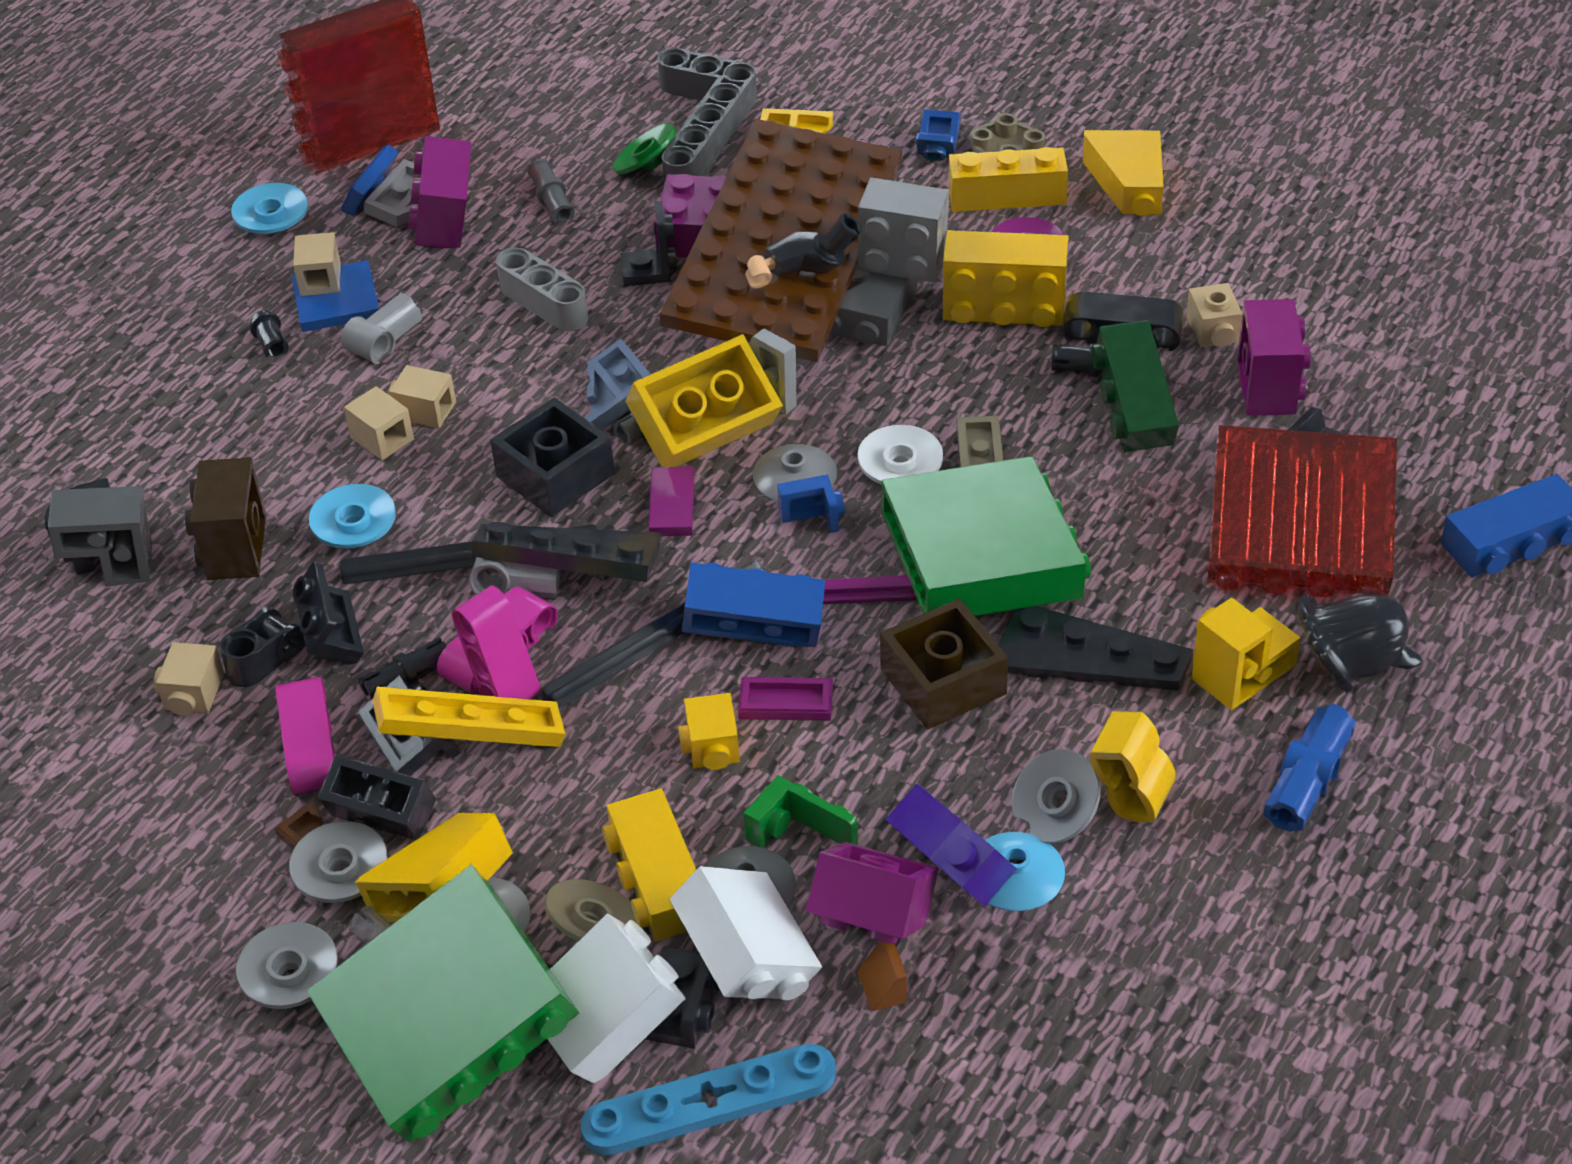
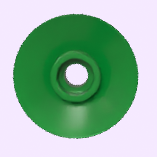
M664 123L643 133L618 155V158L613 162L612 169L616 174H625L643 167L647 171L657 168L662 163V153L672 141L676 128L672 123Z

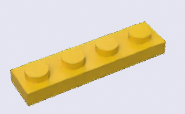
M377 687L372 700L379 733L551 747H561L566 734L558 704L553 701Z

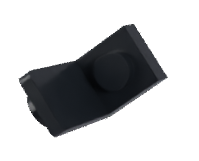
M662 200L654 201L659 249L620 253L624 287L671 282L669 269H676L677 262L675 245L667 246V238H674L672 214L664 215Z

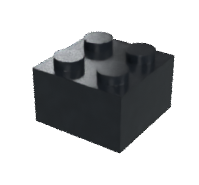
M555 397L490 439L496 477L550 517H553L615 474L611 437Z

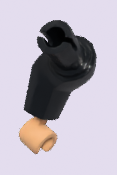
M844 213L839 216L837 222L826 235L815 232H795L766 248L764 257L760 255L751 257L747 264L746 278L752 288H761L771 281V272L776 276L797 271L828 273L845 262V249L862 232V226L854 216Z

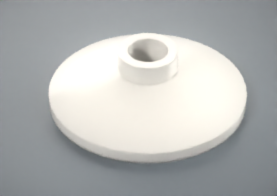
M891 425L877 429L865 437L858 449V464L862 472L879 484H882V479L939 471L943 461L942 446L937 438L922 428L910 425Z

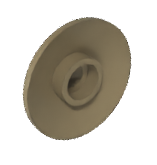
M583 879L564 880L553 885L545 898L544 907L550 921L562 933L578 942L607 913L624 924L632 920L638 925L631 901L613 888L598 882Z

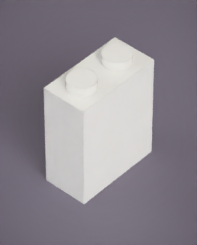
M700 866L669 899L724 997L791 1000L807 990L808 982L822 968L818 958L767 872Z
M607 913L550 969L579 1011V1014L568 1022L561 1033L548 1038V1041L570 1072L592 1083H596L607 1076L686 999L674 984V981L678 978L675 970L661 956L656 955L654 957L647 949V946L651 943L650 938L632 920L624 924Z

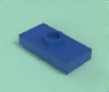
M389 144L382 148L351 186L342 204L341 211L354 215L359 210L364 201L386 179L385 176L390 171L399 151Z

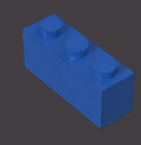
M1557 473L1446 515L1440 544L1471 578L1485 572L1489 574L1498 573L1508 563L1521 558L1527 560L1534 559L1545 549L1557 544L1570 545L1572 544V488Z
M690 562L681 632L786 646L816 647L821 627L825 580L814 579L802 574L792 576L769 573L756 568L746 570L723 567L717 563L700 564Z

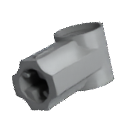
M400 293L368 319L360 316L350 319L342 331L341 344L345 349L374 364H378L380 362L377 360L383 355L393 352L395 341L422 320L420 308L415 305L411 297Z
M477 557L470 574L469 583L470 588L476 595L491 585L497 587L503 594L513 587L519 586L537 597L557 599L561 570ZM484 569H495L501 576H490Z

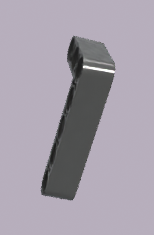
M679 48L666 49L659 53L657 57L660 88L669 94L701 101L662 154L664 184L667 174L704 176L757 101L756 70L752 65Z

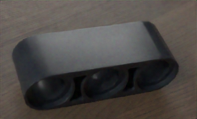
M1077 292L1068 298L1062 333L1065 339L1070 342L1073 339L1087 340V343L1096 344L1099 328L1102 326L1149 320L1156 347L1169 348L1168 351H1174L1179 346L1181 340L1184 313L1178 303L1169 299Z

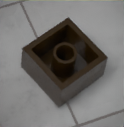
M252 458L199 461L197 478L190 480L192 509H188L185 512L186 532L188 536H194L195 538L194 556L196 565L203 566L207 580L259 577L267 515Z
M960 598L880 632L881 671L927 730L1007 694L1008 656Z

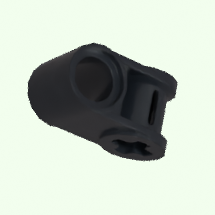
M264 607L251 619L221 640L220 650L227 680L237 687L253 686L262 681L282 663L288 662L306 645L299 624H289L282 619L279 611L272 607Z

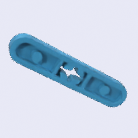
M803 1044L602 1101L591 1106L584 1113L581 1120L582 1139L587 1148L594 1153L613 1155L815 1097L828 1091L834 1084L836 1078L835 1059L831 1052L823 1046ZM711 1090L714 1096H720L717 1098L716 1107L708 1108L705 1102H699L702 1100L703 1091Z

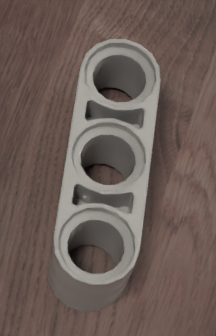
M508 248L497 255L496 265L500 290L504 295L563 331L578 330L587 324L588 311L585 289L579 282L522 248Z

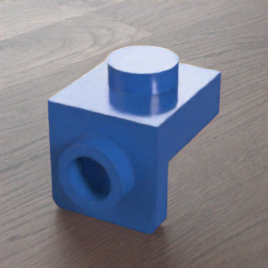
M923 109L920 133H917L916 136L918 154H922L926 159L932 161H942L949 157V155L956 154L961 123L960 112Z
M828 474L777 484L778 507L782 523L825 515L830 533L839 531L838 517L845 515L844 501L840 490L833 491Z

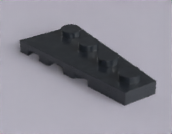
M491 522L481 524L472 540L471 557L647 582L659 552L661 533L515 526L504 522Z
M1038 606L1016 609L998 644L1008 656V672L1028 674V677L1046 679L1047 676L1075 678V681L1093 683V680L1111 681L1123 686L1178 691L1193 657V649Z

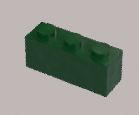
M1149 320L1100 327L1097 343L1091 345V358L1094 368L1100 369L1103 379L1100 382L1101 396L1104 404H1110L1113 414L1110 416V428L1113 438L1115 440L1120 439L1124 452L1174 445L1179 423Z

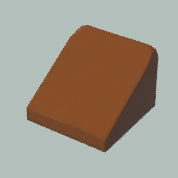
M879 941L858 970L859 978L872 1011L903 1004L907 1000V974L895 943Z

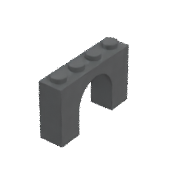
M869 272L863 282L848 289L829 335L859 340L864 344L874 343L887 346L917 288L918 280Z

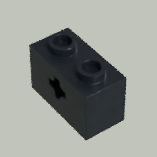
M335 754L318 796L319 801L331 816L361 823L370 828L413 840L420 838L436 801L434 794L424 780Z

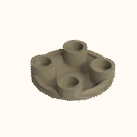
M1001 113L996 116L995 121L972 130L970 145L975 153L999 152L1008 149L1014 151L1043 148L1046 136L1041 130L1033 129L1018 122V118L1015 115Z

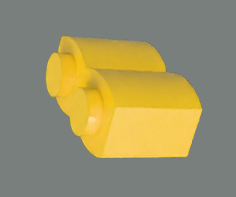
M1112 711L1090 752L1092 769L1100 781L1107 786L1108 801L1118 816L1134 822L1154 823L1175 781L1176 773L1174 766L1166 753L1159 748L1157 729L1143 712Z

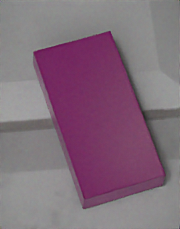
M694 466L652 467L649 532L661 533V536H693Z
M741 677L738 717L739 719L831 721L833 678Z

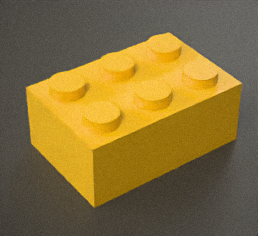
M947 230L943 258V320L956 321L958 323H968L971 321L992 322L999 325L1014 323L1035 324L1039 327H1048L1050 325L1063 326L1068 235Z
M743 334L633 382L625 400L661 467H677L771 425L783 407Z

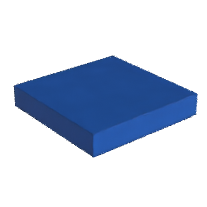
M368 260L341 265L339 293L300 296L296 275L291 274L302 332L344 325L356 316L368 319L379 310Z

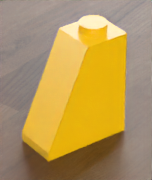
M1084 130L1083 163L1122 214H1136L1138 216L1161 215L1164 186L1160 131Z
M457 813L360 876L355 881V884L374 920L395 923L471 864L488 881L513 852L495 813Z

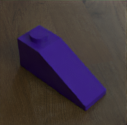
M917 783L885 819L984 906L989 903L1017 870L994 847Z

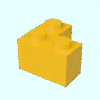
M1231 597L1218 607L1206 610L1197 622L1192 680L1231 711L1297 665L1301 637L1261 607L1250 612Z

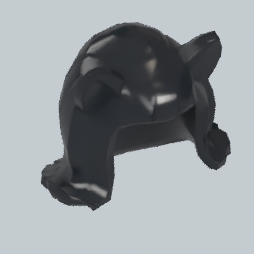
M1358 593L1336 602L1319 606L1315 598L1311 599V595H1304L1299 598L1296 610L1298 619L1302 622L1301 627L1321 663L1334 676L1340 689L1346 694L1350 693L1353 689V685L1350 683L1352 679L1372 676L1389 666L1400 669H1412L1422 663L1421 656L1406 645L1409 633V620L1405 610L1396 600L1376 593Z

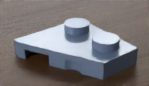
M619 339L588 361L590 382L587 386V399L591 403V414L586 415V420L600 430L630 410L625 400L633 382L651 375L622 339Z

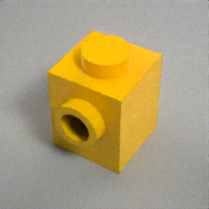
M731 693L684 699L687 725L678 726L682 754L691 753L693 769L706 767L711 770H719L731 763H739L738 734Z

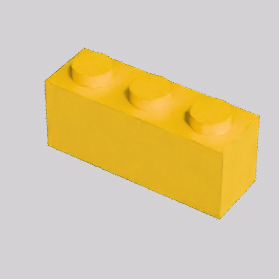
M1043 147L1040 149L1015 151L1008 149L999 152H965L963 154L949 155V195L952 212L1066 205L1068 168L1064 148Z
M660 788L607 804L609 825L602 826L604 840L610 855L619 852L622 861L616 863L618 875L624 891L633 889L637 898L631 900V905L638 925L641 928L648 926L654 942L687 932L669 899L696 871V868L663 789Z

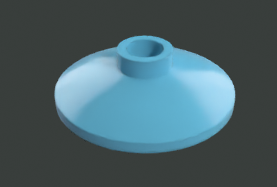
M267 183L250 188L238 196L232 205L231 213L235 224L245 231L258 234L275 233L297 224L308 210V201L304 192L293 185Z
M367 484L344 485L325 493L314 503L309 513V525L313 535L326 545L336 548L361 547L380 539L389 531L395 521V505L389 494L378 487Z
M1005 832L985 839L1008 861L1013 859L1024 861L1021 864L1011 863L1017 870L988 904L1009 911H1025L1048 903L1058 894L1064 883L1065 866L1060 854L1051 844L1042 842L1036 836L1023 832Z

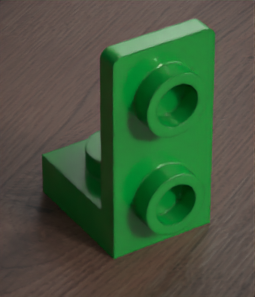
M779 775L744 812L746 840L761 848L772 836L779 838L786 831L791 818L839 844L848 842L858 845L857 818L849 810L841 805H833L814 795L804 785L794 784Z

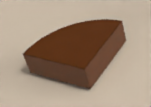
M310 801L274 829L276 835L294 850L295 846L306 834L324 825V823H322L319 808L313 801Z

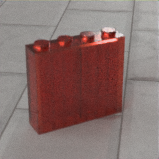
M379 0L279 34L282 49L277 51L278 58L289 78V81L285 82L284 86L290 102L294 104L296 111L291 113V118L297 133L302 138V143L298 144V150L304 164L312 163L318 173L376 154L388 144L395 147L441 131L421 12L412 0Z
M1218 425L1207 582L1216 583L1218 587L1225 590H1237L1242 588L1243 585L1257 586L1272 594H1281L1289 589L1307 590L1310 595L1321 598L1330 597L1334 593L1353 595L1358 593H1376L1388 597L1394 572L1397 438Z

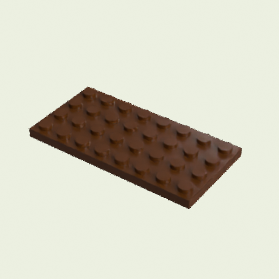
M755 119L660 312V326L723 341L731 340L743 334L748 344L755 334L765 328L795 345L796 358L818 362L858 267V235L845 249V262L828 273L797 271L776 276L771 272L772 279L767 285L761 288H752L745 275L748 270V261L754 255L764 257L766 248L795 232H815L826 235L841 214H851L858 220V206L870 177L894 181L901 164L902 150L856 141L847 137L819 133L810 129L778 124L774 121Z

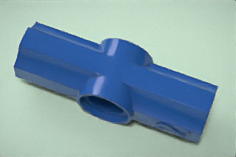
M1332 703L1326 707H1318L1300 741L1294 739L1290 744L1281 766L1279 780L1274 786L1269 799H1267L1263 816L1268 818L1273 826L1289 832L1303 830L1320 796H1327V784L1330 779H1336L1341 756L1344 750H1346V746L1355 730L1356 720L1351 718L1346 708Z

